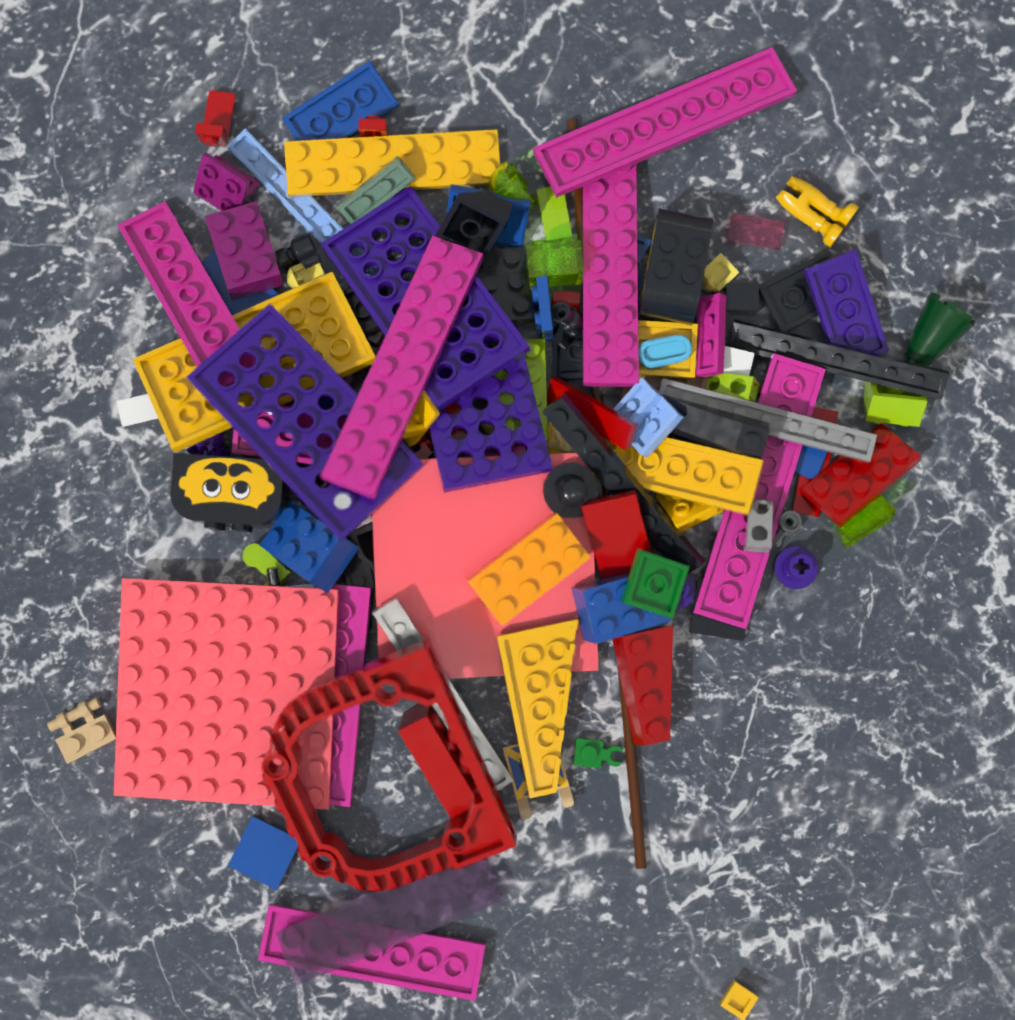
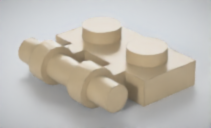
M97 697L90 701L84 700L78 703L77 708L67 713L63 711L57 714L55 719L47 722L51 732L59 728L63 729L65 735L55 740L67 764L116 740V731L108 715L104 714L97 718L94 710L102 707ZM84 717L87 724L75 729L72 722Z

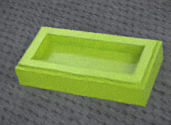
M551 187L536 189L546 243L571 239L572 231L565 194L556 198Z

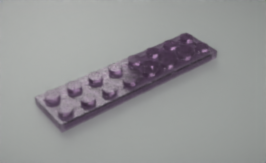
M486 858L454 870L453 867L447 868L442 872L434 873L429 877L421 878L397 889L373 892L279 930L276 934L294 986L504 900L489 861Z

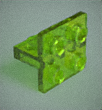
M879 495L842 527H839L825 513L824 515L834 524L841 544L847 549L891 522V517L896 515V510Z

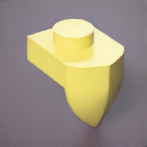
M722 253L705 267L702 289L705 291L719 292L726 283H729L739 273Z
M320 263L308 269H305L301 264H297L288 269L287 283L293 289L321 277L325 273Z

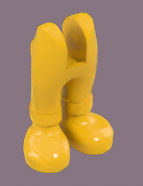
M791 176L786 184L800 197L797 199L790 193L781 190L776 199L789 213L811 227L812 230L815 232L820 231L823 236V243L830 248L852 219L859 206L850 203L843 208L837 207L835 202L830 201L816 187L802 179ZM809 206H812L815 209L819 210L823 213L824 216H826L827 218L829 217L836 224H831L827 222L826 218L817 214Z

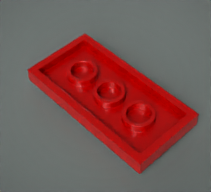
M882 423L870 432L877 435L869 463L840 456L802 487V494L839 527L847 523L921 461L919 453Z

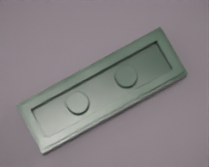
M397 156L337 203L336 208L352 224L396 195L416 179L415 175L403 160Z

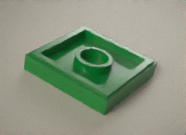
M637 549L621 602L674 619L690 566Z

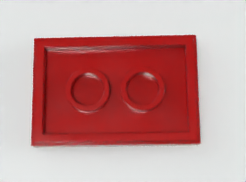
M636 490L590 500L581 505L601 579L630 573L637 549L652 553Z

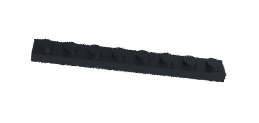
M734 320L728 347L752 352L756 355L771 358L774 353L826 369L825 372L940 400L943 398L950 371L739 320Z
M563 394L542 411L611 495L636 490L648 539L665 558L690 566L688 574L703 565L705 561L682 532L675 527L672 520L566 394Z

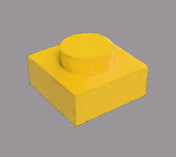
M733 980L719 1004L741 1020H745L759 997L736 980Z

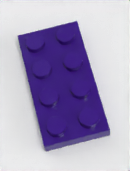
M851 249L803 269L827 342L876 354H883L889 351L856 249Z

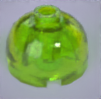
M508 160L492 172L488 186L490 192L513 199L531 200L529 211L539 204L534 192L530 195L528 194L529 188L527 185L529 184L512 163L509 164Z

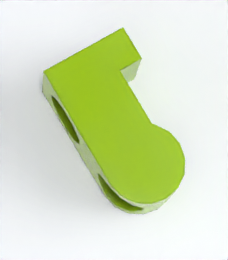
M724 373L708 377L705 389L756 403L760 383L754 376Z
M253 543L245 547L242 555L243 561L248 566L257 568L266 577L267 568L277 567L280 586L292 576L293 572L285 564L259 546V544Z

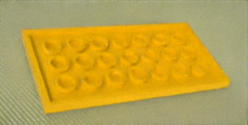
M333 272L232 315L239 329H241L267 305L271 304L341 378L372 365L376 358ZM267 336L261 341V346L267 350L273 349L277 344L276 339L271 336ZM181 338L132 359L174 453L232 428L187 380L186 377L197 366ZM286 356L280 361V366L285 370H290L296 365L295 359L290 356ZM264 375L259 380V385L263 388H271L275 384V378L271 375ZM305 376L299 381V386L304 390H310L315 385V380L309 376ZM249 393L242 394L238 399V403L242 407H249L254 402L253 395ZM283 395L279 398L278 404L281 406L294 400V398L290 395Z

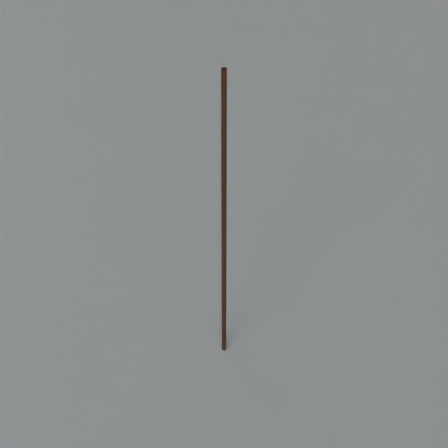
M577 119L567 120L568 133L578 129ZM580 187L573 190L583 293V190ZM591 386L592 398L603 403L602 387ZM602 484L603 497L610 496L611 493ZM618 669L636 869L647 868L636 745L633 743Z

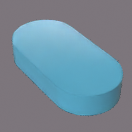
M672 335L648 340L642 343L638 349V361L643 367L649 369L682 363L689 358L692 352V345L690 340L683 335Z

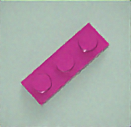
M722 293L703 296L699 299L695 376L700 378L724 374L726 295Z

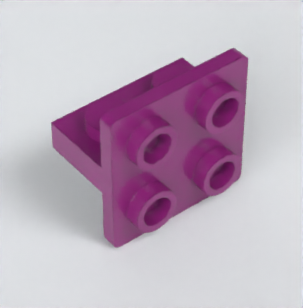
M204 153L201 157L193 192L220 211L244 205L259 190L260 182L217 154L213 157L208 153Z

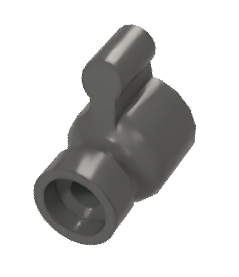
M791 510L782 511L772 548L779 547L782 544L783 537L792 536L799 530L802 519L797 512Z

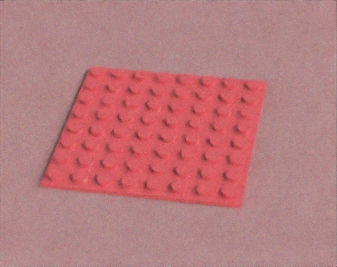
M577 453L549 454L553 469L564 463H577L589 469ZM488 456L486 458L494 461L500 456ZM457 458V461L463 466H468L473 462V458ZM419 459L424 464L423 467L372 513L376 609L397 597L423 639L429 640L439 664L449 679L504 676L496 635L576 618L578 619V625L575 634V650L571 672L598 671V644L584 641L572 593V587L595 581L594 550L584 515L577 518L561 516L560 518L591 558L503 626H501L466 580V578L553 513L543 497V482L549 472L444 493L437 460ZM377 621L379 658L397 652V650Z
M122 578L114 796L275 806V797L271 789L266 788L262 779V761L271 747L274 725L285 706L301 693L335 679L339 589H331L329 593H326L319 588ZM334 714L316 721L304 729L296 739L302 753V763L297 774L314 809H330ZM272 759L276 765H284L280 759Z

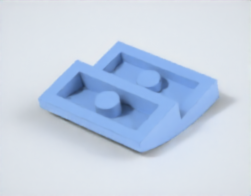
M642 377L639 379V384H635L613 409L638 424L632 445L646 458L650 456L684 418L668 400Z

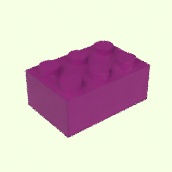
M257 201L205 216L231 301L283 286L280 271Z

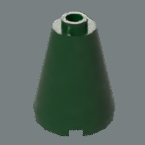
M931 292L925 301L904 352V355L908 357L906 361L930 366L975 325L976 321L972 320L968 313L950 301L942 303L939 301L941 296Z

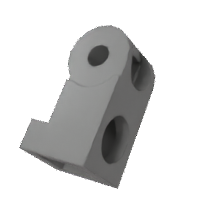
M754 499L750 516L747 515L743 551L769 553L771 550L772 500Z

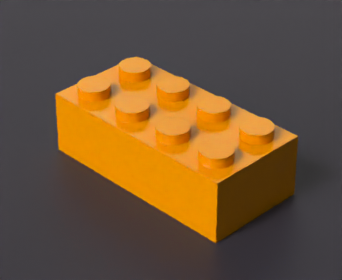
M553 512L466 578V580L501 626H503L591 557L560 516Z

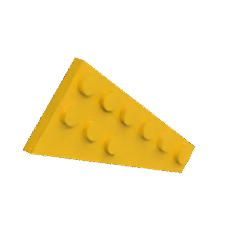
M577 618L496 635L529 798L557 792L561 747L564 738V723L567 714L572 674V659L575 650V634L578 625Z

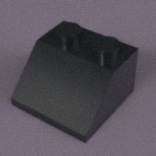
M489 191L459 193L435 236L483 253L484 261L506 225L513 204Z

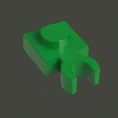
M576 737L573 765L601 768L602 761H607L611 766H621V762L613 761L610 755L613 751H622V747L611 745L605 749L603 748V740Z

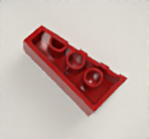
M673 625L637 631L612 639L633 743L635 745L647 746L670 740Z
M419 703L403 712L398 732L449 817L464 818L479 790L469 769L465 770L459 758L461 752L457 745L452 744L448 735V729L433 706L427 707Z

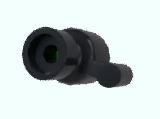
M307 232L292 239L288 248L282 247L275 251L276 257L284 271L293 267L295 262H299L305 269L321 262L318 251Z
M557 302L551 307V318L558 328L557 333L553 336V341L561 349H566L571 338L578 337L583 333V314L565 302Z

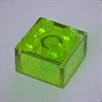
M566 237L558 239L556 243H547V240H535L531 242V245H526V267L530 288L532 289V286L537 285L536 277L547 276L548 287L582 284L584 269L581 240L574 241V238Z

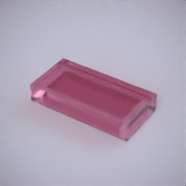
M732 213L726 241L779 250L785 222Z

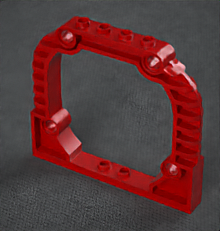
M428 639L369 662L362 669L301 693L291 700L278 716L271 736V747L262 761V779L266 788L271 789L275 797L274 803L277 811L283 813L287 821V831L291 837L295 838L298 844L300 858L302 861L307 862L309 869L316 876L328 877L331 875L341 884L345 882L358 890L383 892L384 890L397 889L400 886L411 884L416 880L429 877L450 867L457 870L517 847L516 830ZM391 684L396 691L386 692L382 685ZM400 698L413 700L427 707L438 703L450 727L448 729L449 738L452 744H457L461 751L459 754L461 764L465 770L469 769L479 790V793L474 797L469 811L464 818L453 817L445 824L444 835L394 855L375 859L352 855L341 837L325 831L297 774L302 763V753L296 739L304 729L316 721L375 699L380 705L387 707L398 703ZM272 759H280L284 765H276ZM458 832L461 833L463 837L455 838L451 834ZM319 856H327L330 861H323Z

